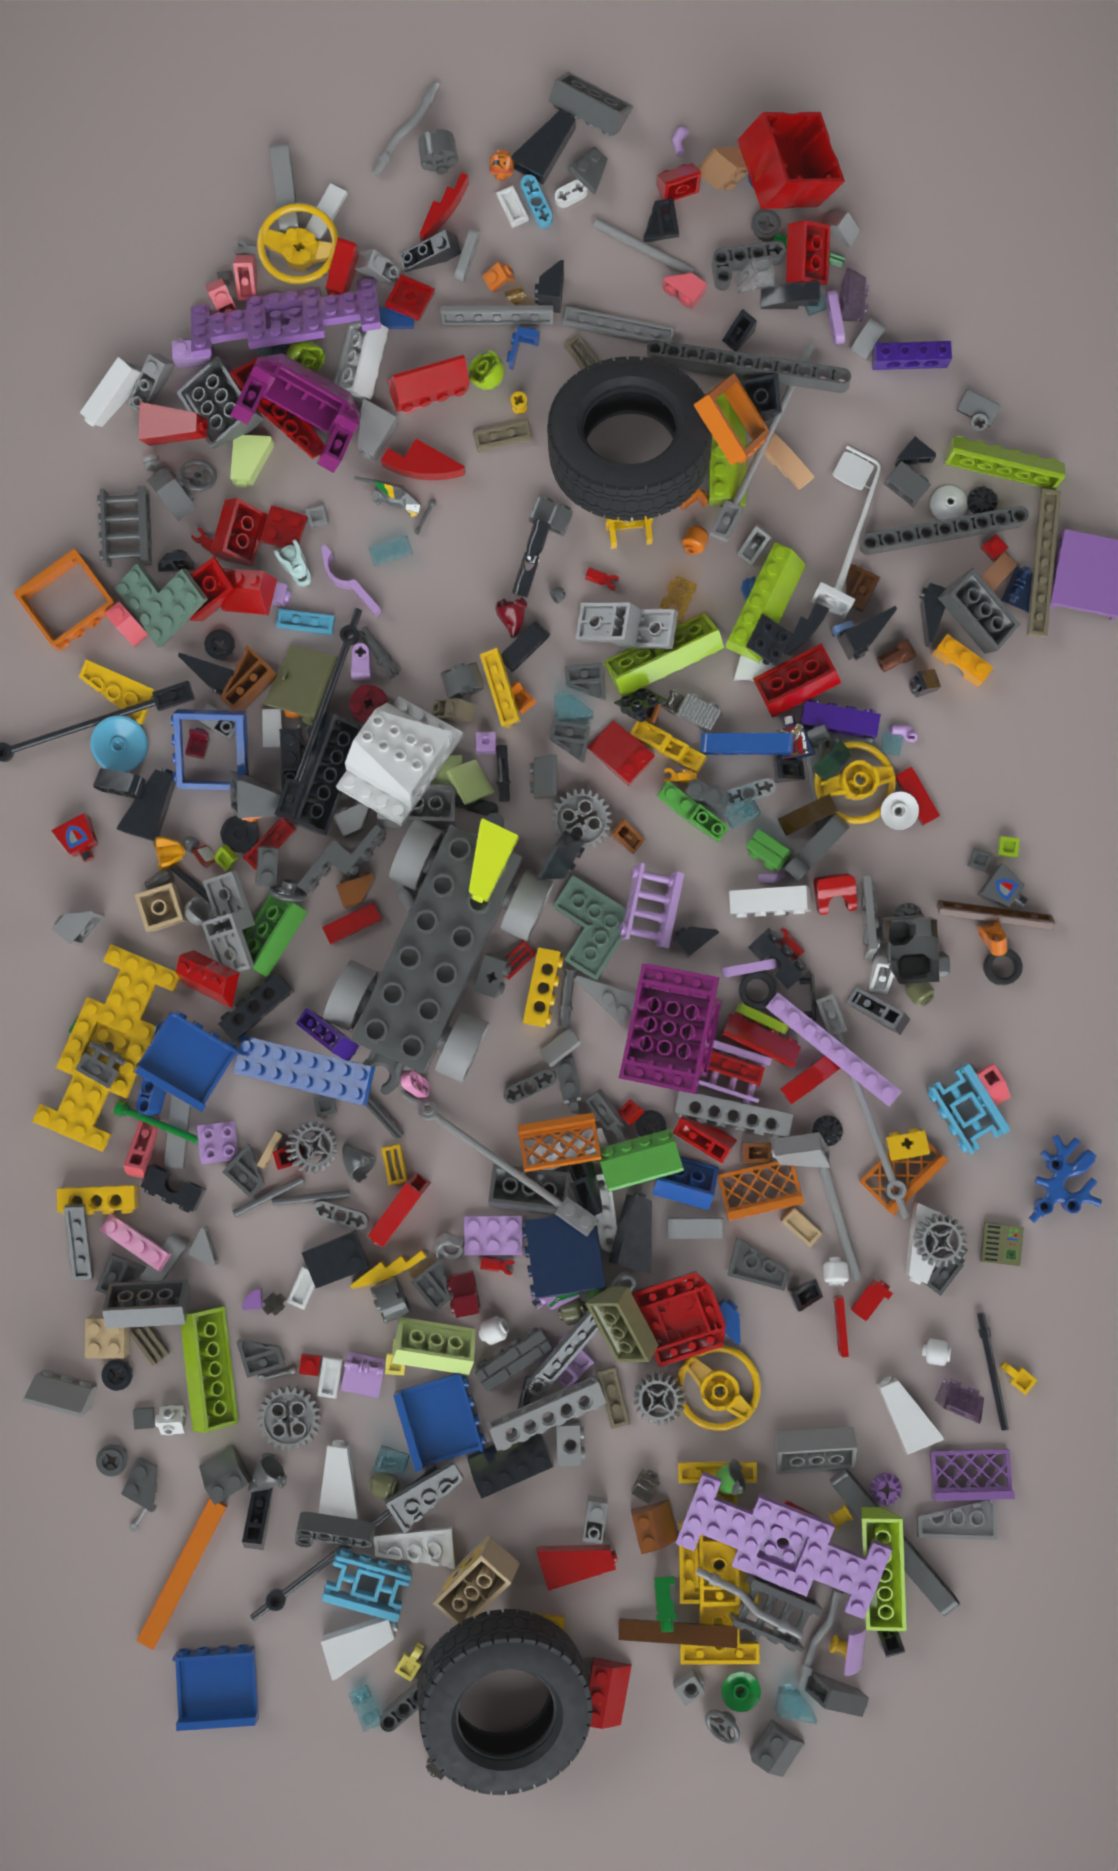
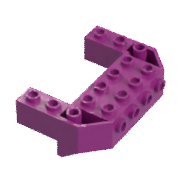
M282 353L258 358L230 416L248 425L261 398L264 397L329 434L317 464L334 473L340 465L353 433L361 420V415L351 393Z

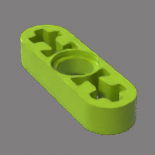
M739 1003L735 1012L774 1029L783 1035H786L789 1029L788 1025L742 1003Z

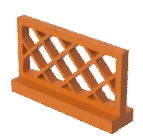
M594 1113L517 1125L524 1172L602 1159ZM593 1129V1135L589 1140L581 1135L585 1130ZM567 1133L575 1136L570 1143L562 1139ZM548 1136L555 1138L551 1146L543 1142ZM578 1138L585 1142L581 1150L573 1146ZM532 1139L536 1141V1144L530 1149L524 1145V1140ZM559 1141L566 1145V1148L561 1153L554 1149ZM539 1145L547 1149L542 1156L534 1152ZM590 1145L596 1149L597 1154L587 1155L584 1151ZM570 1148L577 1152L574 1158L565 1156ZM550 1152L558 1156L555 1161L551 1162L545 1158ZM531 1155L539 1159L536 1164L527 1165V1160Z
M905 1139L906 1148L909 1149L908 1141ZM929 1142V1150L936 1155L933 1160L923 1161V1157L920 1156V1161H909L908 1158L906 1161L890 1162L892 1163L895 1177H906V1195L903 1197L905 1203L948 1162ZM880 1161L859 1182L893 1216L899 1210L896 1200L892 1199L886 1204L881 1199V1190H886V1188H881V1176H887L886 1174H881L882 1162ZM895 1163H906V1174H895ZM909 1163H920V1172L917 1175H909ZM878 1169L879 1174H873ZM870 1176H879V1188H871L865 1181ZM894 1186L892 1188L893 1193L895 1194V1191H899V1188ZM873 1190H879V1196Z
M778 1161L717 1175L728 1222L804 1204L805 1201L801 1193L795 1166H790L791 1172L788 1177L778 1172L781 1166ZM768 1168L774 1172L769 1181L759 1176L762 1169ZM749 1172L755 1176L750 1186L740 1180L744 1173ZM775 1174L786 1179L781 1189L771 1183ZM731 1177L736 1180L732 1190L724 1186L722 1178ZM757 1178L767 1183L762 1193L752 1188ZM787 1181L795 1185L797 1193L788 1194L783 1191ZM738 1182L748 1188L743 1197L733 1192ZM769 1185L779 1191L775 1198L770 1199L764 1195ZM750 1190L760 1195L755 1203L745 1199ZM731 1194L741 1199L737 1207L729 1208L728 1199Z

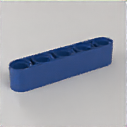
M702 733L700 753L704 755L793 754L794 734Z
M163 1022L157 1024L153 1038L162 1026ZM143 1078L136 1102L137 1112L144 1115H158L162 1110L166 1091Z

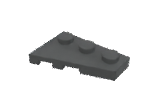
M738 1237L736 1238L727 1275L785 1291L789 1271Z

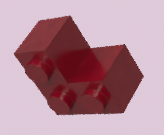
M474 1270L451 1274L450 1280H447L448 1290L453 1292V1298L450 1302L451 1313H455L456 1318L479 1314L481 1305Z

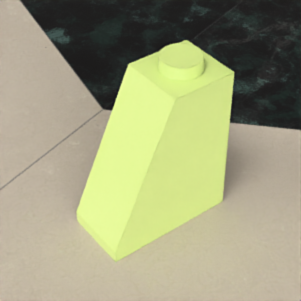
M242 435L233 440L230 479L234 485L241 488H246L247 485L253 486L274 448V441L271 436Z

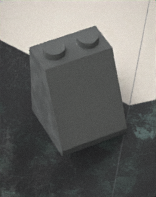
M229 771L231 809L238 818L276 816L274 813L282 794L276 786L236 771Z

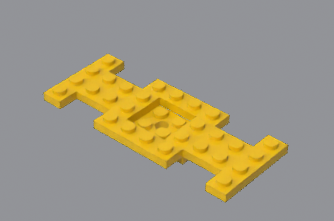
M110 944L103 962L119 968L120 971L105 1004L90 997L86 998L56 1066L57 1069L73 1075L59 1109L56 1110L47 1105L39 1104L32 1122L101 1152L105 1151L112 1136V1133L95 1127L110 1092L124 1098L129 1097L138 1076L133 1070L153 1040L156 1026L143 1021L142 1018L154 990L159 985L175 992L180 981L175 973L176 971L113 944ZM92 1041L103 1043L104 1045L108 1042L113 1043V1052L117 1051L121 1054V1057L127 1059L124 1066L118 1063L115 1064L114 1068L119 1070L120 1073L111 1088H107L75 1070L85 1051L91 1055L94 1053L95 1050L88 1046ZM104 1055L99 1057L105 1063H108L110 1060Z
M730 1461L678 1462V1483H699L702 1472L714 1476L722 1466L730 1463ZM738 1461L742 1466L740 1470L744 1476L745 1483H757V1462ZM716 1494V1497L738 1505V1494ZM678 1521L679 1531L683 1521ZM702 1534L694 1551L679 1545L680 1604H699V1623L733 1625L729 1614L733 1612L739 1615V1606L744 1604L743 1601L735 1594L719 1586L715 1587L709 1584L708 1580L695 1573L698 1567L712 1574L715 1572L722 1579L743 1589L747 1595L750 1591L749 1584L745 1579L748 1573L731 1566L737 1551L736 1548ZM716 1560H723L725 1562L722 1569L714 1567ZM759 1593L757 1594L754 1603H759ZM738 1629L737 1648L680 1644V1664H760L759 1641H740Z

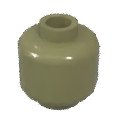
M929 982L907 984L906 994L915 1005L925 1006L934 999L933 994L935 990Z
M576 1298L561 1305V1309L558 1310L560 1320H564L567 1325L577 1324L588 1311L586 1302Z
M379 1471L375 1476L371 1477L369 1488H371V1493L374 1497L386 1500L398 1493L400 1484L396 1475Z

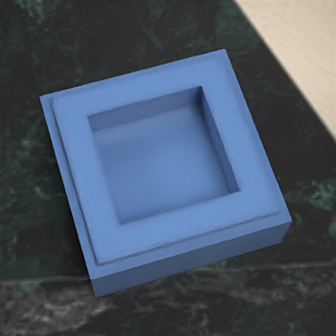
M852 620L833 626L831 630L832 636H840L844 631L854 627Z

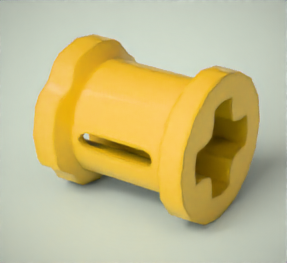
M520 391L513 393L510 398L512 411L517 415L524 414L528 408L527 396Z
M845 1504L833 1514H828L837 1530L849 1520L851 1522L854 1520Z
M834 1635L829 1645V1652H836L846 1659L848 1642L840 1639L838 1635Z

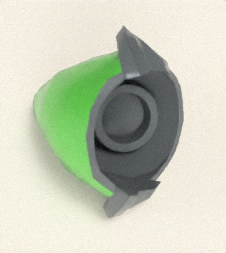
M732 1459L730 1463L722 1466L715 1473L714 1476L722 1479L717 1493L736 1495L745 1492V1479L740 1470L742 1466L736 1459Z

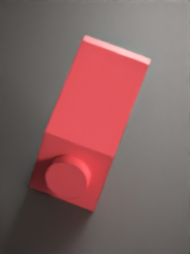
M236 255L233 266L238 301H246V298L257 296L255 255Z
M117 602L105 612V615L134 647L148 636L143 627L120 602Z

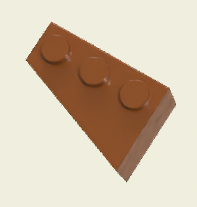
M246 645L245 652L241 660L238 661L237 668L220 697L232 711H245L277 676L276 672L248 645Z

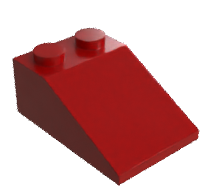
M215 556L190 574L208 598L190 617L191 621H204L219 609L235 590Z
M612 721L587 747L627 786L655 758V755L615 721Z

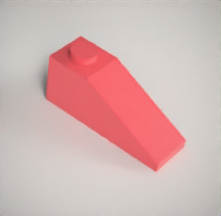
M151 1116V1117L156 1118V1119H158V1120L161 1121V1118ZM139 1121L124 1163L126 1175L144 1179L151 1164L159 1128Z

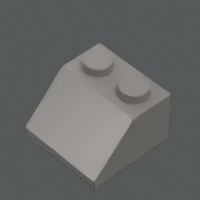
M94 911L64 914L56 919L52 930L68 943L81 946L105 916Z

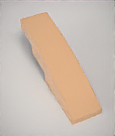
M773 433L764 455L773 466H777L785 478L788 477L795 487L800 490L814 479V475L778 435Z

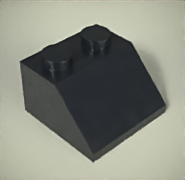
M564 260L558 261L539 277V284L535 283V304L553 305L554 313H561Z
M778 373L741 381V385L763 421L770 420L782 412Z

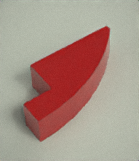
M417 438L405 457L388 448L380 460L383 468L393 473L419 480H447L464 476L466 473L465 466Z

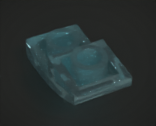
M407 536L368 547L374 566L413 554Z
M365 1685L349 1692L354 1712H357L363 1732L379 1726L381 1715L368 1686Z

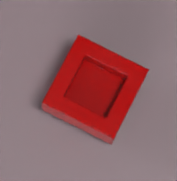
M995 534L980 549L994 562L1009 547Z
M629 1099L618 1113L628 1124L632 1125L644 1111Z
M302 1353L299 1374L319 1376L322 1356Z

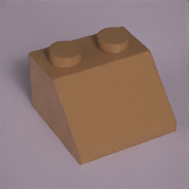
M739 146L714 147L697 167L705 181L717 190L725 189L726 191L734 189L736 184L748 172Z

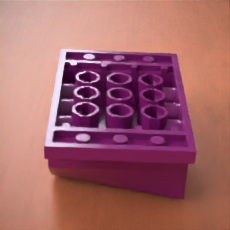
M642 963L619 1078L697 1094L700 1075L707 1077L722 1004V1000L716 998L720 978Z

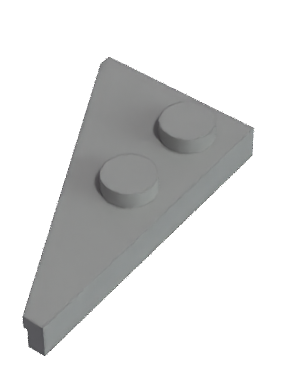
M576 976L574 978L621 1026L631 1017L636 994L584 977Z

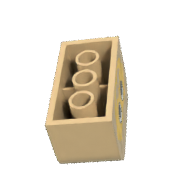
M487 1536L451 1571L443 1582L433 1604L455 1624L460 1623L462 1625L463 1620L472 1616L475 1619V1616L479 1615L512 1583L520 1562L491 1536Z

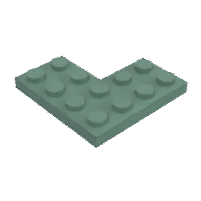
M136 563L114 587L157 648L163 647L208 600L186 569H181L160 590L143 565Z
M572 875L552 906L553 909L584 928L564 961L597 981L622 941L619 928L624 921L626 908Z

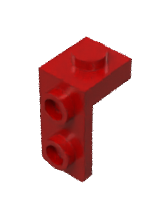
M873 1278L851 1307V1311L864 1321H867L884 1298L889 1300L893 1295L889 1291L890 1286L883 1280L878 1282Z

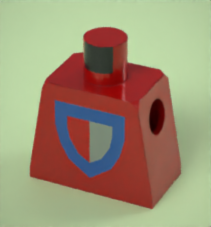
M82 813L51 830L71 856L75 857L80 854L84 862L94 858L91 848L98 845V841L89 815Z

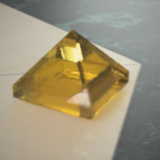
M520 287L505 292L504 296L507 301L518 306L525 297V292Z

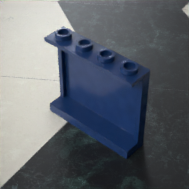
M559 1216L525 1221V1227H522L523 1239L527 1238L528 1246H524L526 1258L530 1257L531 1265H527L529 1277L533 1278V1284L530 1285L531 1296H535L536 1301H540L539 1299L592 1290H598L599 1292L606 1290L596 1225L587 1237Z

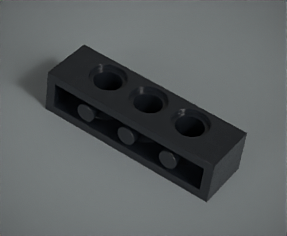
M270 974L264 980L266 982L264 985L255 987L250 992V997L246 1000L244 998L236 1003V1009L231 1013L228 1011L220 1017L222 1021L218 1025L232 1041H238L242 1035L246 1034L295 992L280 974ZM269 988L274 990V996L271 999H268L265 994ZM253 1001H258L260 1007L254 1012L251 1009V1004ZM240 1013L245 1016V1021L242 1024H239L236 1020L237 1015Z

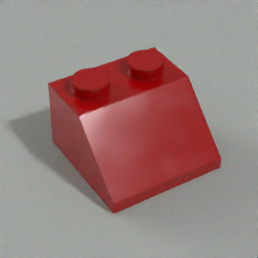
M693 163L688 165L682 164L670 171H662L657 175L656 182L662 200L673 198L676 201L699 193L701 171Z

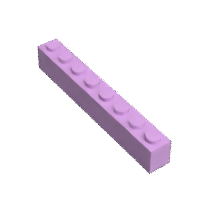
M779 993L766 1006L770 1012L887 1106L890 1107L902 1092Z

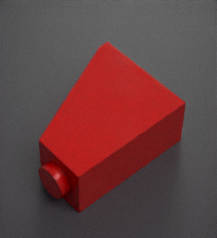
M338 237L325 287L328 295H341L350 291L357 272L355 266L359 257L356 243Z

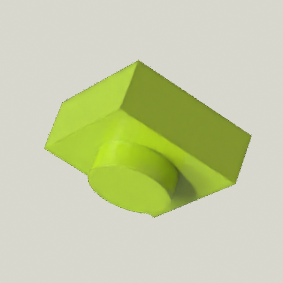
M1000 836L997 856L1017 858L1020 838Z
M225 844L221 846L213 859L227 872L232 869L239 857Z

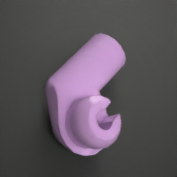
M684 126L678 127L672 137V144L677 156L685 153L682 141L689 135V130Z
M782 868L779 872L775 870V874L759 873L758 881L759 883H775L783 880L786 877L785 869Z

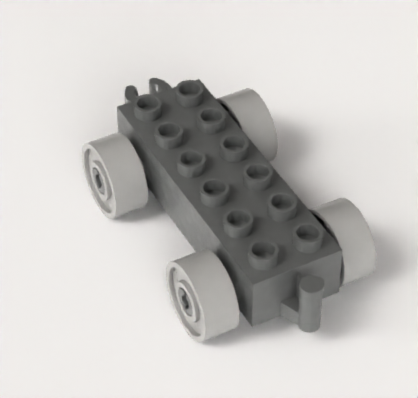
M491 813L485 818V820L505 829L504 819L500 814ZM415 819L410 825L395 855L389 879L415 891L420 886L421 889L379 979V972L350 960L339 976L324 1011L323 1020L349 1032H352L357 1025L351 1041L371 1050L369 1057L365 1059L363 1064L373 1067L384 1066L389 1071V1079L382 1085L380 1090L383 1095L393 1092L398 1087L401 1081V1072L405 1066L420 1073H427L437 1050L442 1053L435 1071L463 1083L490 1023L462 1011L454 1027L451 1028L448 1025L502 908L507 911L500 929L528 941L554 884V881L550 879H538L537 873L527 869L518 887L513 885L523 864V858L512 852L488 902L484 900L482 903L475 901L471 898L472 894L469 893V886L478 835L475 836L451 824L443 841V831L418 819Z

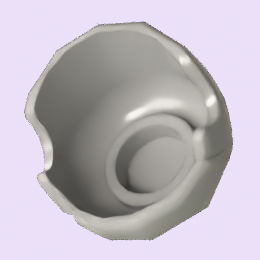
M193 897L184 907L185 917L195 926H202L201 922L214 917L211 905L201 897Z

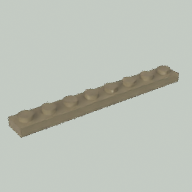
M1042 488L1040 491L1026 636L1046 638L1048 636L1061 491Z

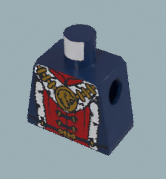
M795 716L784 717L785 728L776 730V733L794 734L793 754L777 755V760H798L816 755L815 748L808 738L806 726L803 724L796 725Z

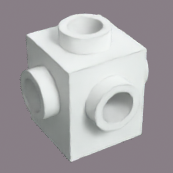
M168 1405L160 1407L159 1415L155 1417V1425L159 1428L161 1435L185 1433L187 1415L184 1406Z

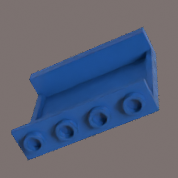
M177 1010L176 1013L170 1011L133 1072L203 1112L209 1096L234 1056L240 1052L235 1050L237 1046L228 1040L226 1043L220 1041L219 1038L221 1036L210 1030L207 1033L202 1030L204 1026L196 1021L190 1023L187 1021V1016Z
M454 1373L394 1393L393 1397L415 1472L423 1470L428 1465L480 1450V1452L484 1450L486 1439L484 1433L479 1431L478 1426L481 1425L478 1413L474 1414L473 1407L475 1402L473 1395H469L467 1390L470 1387L467 1376Z
M240 1644L237 1647L229 1648L228 1645H222L217 1649L200 1647L198 1650L182 1648L175 1653L172 1661H176L178 1699L176 1731L256 1726L259 1719L255 1646Z

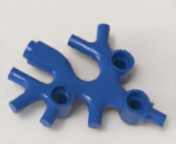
M1059 1134L1052 1137V1140L1056 1146L1057 1154L1051 1155L1047 1150H1043L1040 1153V1156L1046 1160V1168L1054 1173L1049 1179L1040 1176L1035 1178L1036 1184L1046 1188V1194L1043 1198H1038L1034 1202V1212L1029 1216L1033 1223L1040 1216L1043 1218L1045 1215L1050 1214L1054 1209V1204L1057 1202H1061L1063 1210L1069 1213L1079 1212L1082 1203H1090L1098 1207L1101 1205L1102 1199L1090 1194L1091 1189L1098 1183L1092 1177L1078 1192H1069L1065 1188V1180L1068 1177L1078 1176L1086 1172L1095 1163L1097 1157L1092 1151L1087 1149L1073 1163H1068L1067 1157L1081 1143L1076 1137L1068 1145H1064ZM1055 1160L1056 1165L1053 1167L1052 1162ZM1069 1202L1072 1203L1070 1208L1068 1207Z

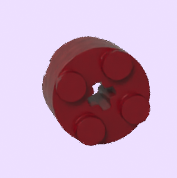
M361 685L353 692L350 698V710L357 721L364 725L374 710L385 703H389V700L384 691L375 685ZM372 702L374 706L367 708L366 705Z

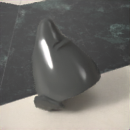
M347 1143L343 1145L342 1154L346 1172L352 1180L360 1183L367 1178L366 1174L374 1167L376 1158L371 1153L356 1149Z
M262 1454V1458L256 1464L252 1480L248 1486L249 1492L267 1490L277 1485L281 1489L284 1487L287 1475L285 1476L283 1467L274 1458L275 1454Z

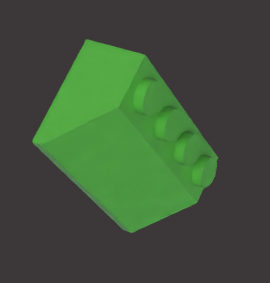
M269 893L253 919L255 925L248 927L244 933V938L255 966L252 969L266 977L269 976L308 911L291 901L277 899ZM253 928H257L254 938L250 939L253 932Z
M671 1128L600 1148L602 1159L599 1161L608 1192L684 1171Z

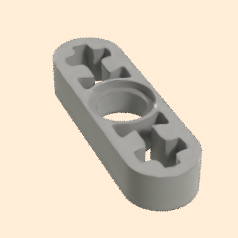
M469 229L455 271L454 279L457 281L465 282L479 242V230Z
M764 778L727 790L726 793L731 794V796L738 795L737 791L740 790V797L734 799L733 804L728 801L726 807L733 808L770 796L774 793L776 784L772 779ZM767 782L768 785L772 786L769 789L770 792L764 789L759 792L761 795L758 796V790L755 785L761 788ZM744 789H753L754 796L746 798L743 794Z
M325 1200L317 1202L313 1208L314 1215L317 1218L356 1230L364 1229L369 1222L366 1213ZM323 1204L327 1210H332V1207H335L332 1212V1218L329 1217L331 1213L324 1212L321 1215L318 1207H321ZM338 1210L346 1212L345 1220L340 1221L336 1218ZM350 1212L353 1213L352 1217L358 1218L361 1215L362 1220L365 1221L360 1226L354 1220H350V1223H347L350 1218Z

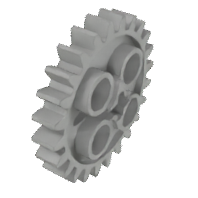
M575 789L573 796L567 792V799L560 797L562 803H555L558 810H552L556 814V817L550 818L556 821V824L551 826L552 828H557L554 835H562L565 830L572 834L573 829L579 827L583 831V835L580 837V839L585 841L583 846L587 850H589L590 844L596 848V841L603 843L601 837H608L605 830H611L607 826V823L613 822L607 819V816L612 814V812H606L609 805L603 806L602 804L605 799L597 800L599 794L597 793L593 797L591 790L588 794H585L584 789H582L581 793L578 794ZM583 802L591 804L589 812L581 811L580 806ZM568 810L574 813V818L571 821H565L563 817L564 813ZM594 811L597 812L596 815L586 819L584 825L578 823L569 829L566 828L567 825L577 821L579 815L585 817ZM598 819L600 822L599 828L591 829L589 826L590 820Z
M288 1385L284 1391L282 1387H279L278 1394L273 1390L271 1392L272 1398L267 1395L265 1397L267 1403H261L260 1406L264 1410L258 1411V1414L262 1417L258 1418L257 1422L263 1425L258 1430L265 1431L262 1438L269 1437L267 1444L274 1441L273 1448H276L279 1444L281 1445V1451L286 1446L291 1451L295 1445L296 1449L299 1450L300 1443L307 1446V1439L312 1441L314 1439L312 1434L318 1433L315 1427H319L321 1423L316 1420L321 1418V1414H316V1412L320 1409V1406L314 1407L317 1400L311 1401L309 1399L312 1395L311 1393L305 1396V1389L298 1392V1386H295L293 1391H291ZM287 1401H290V1412L288 1409ZM294 1404H301L303 1411L297 1412L294 1409ZM275 1405H281L284 1409L283 1413L276 1412ZM288 1413L290 1415V1418H293V1420L290 1422V1430L292 1433L291 1436H289L288 1434L289 1419H285ZM295 1424H302L304 1426V1431H297L295 1429ZM276 1425H282L285 1430L284 1433L277 1432Z

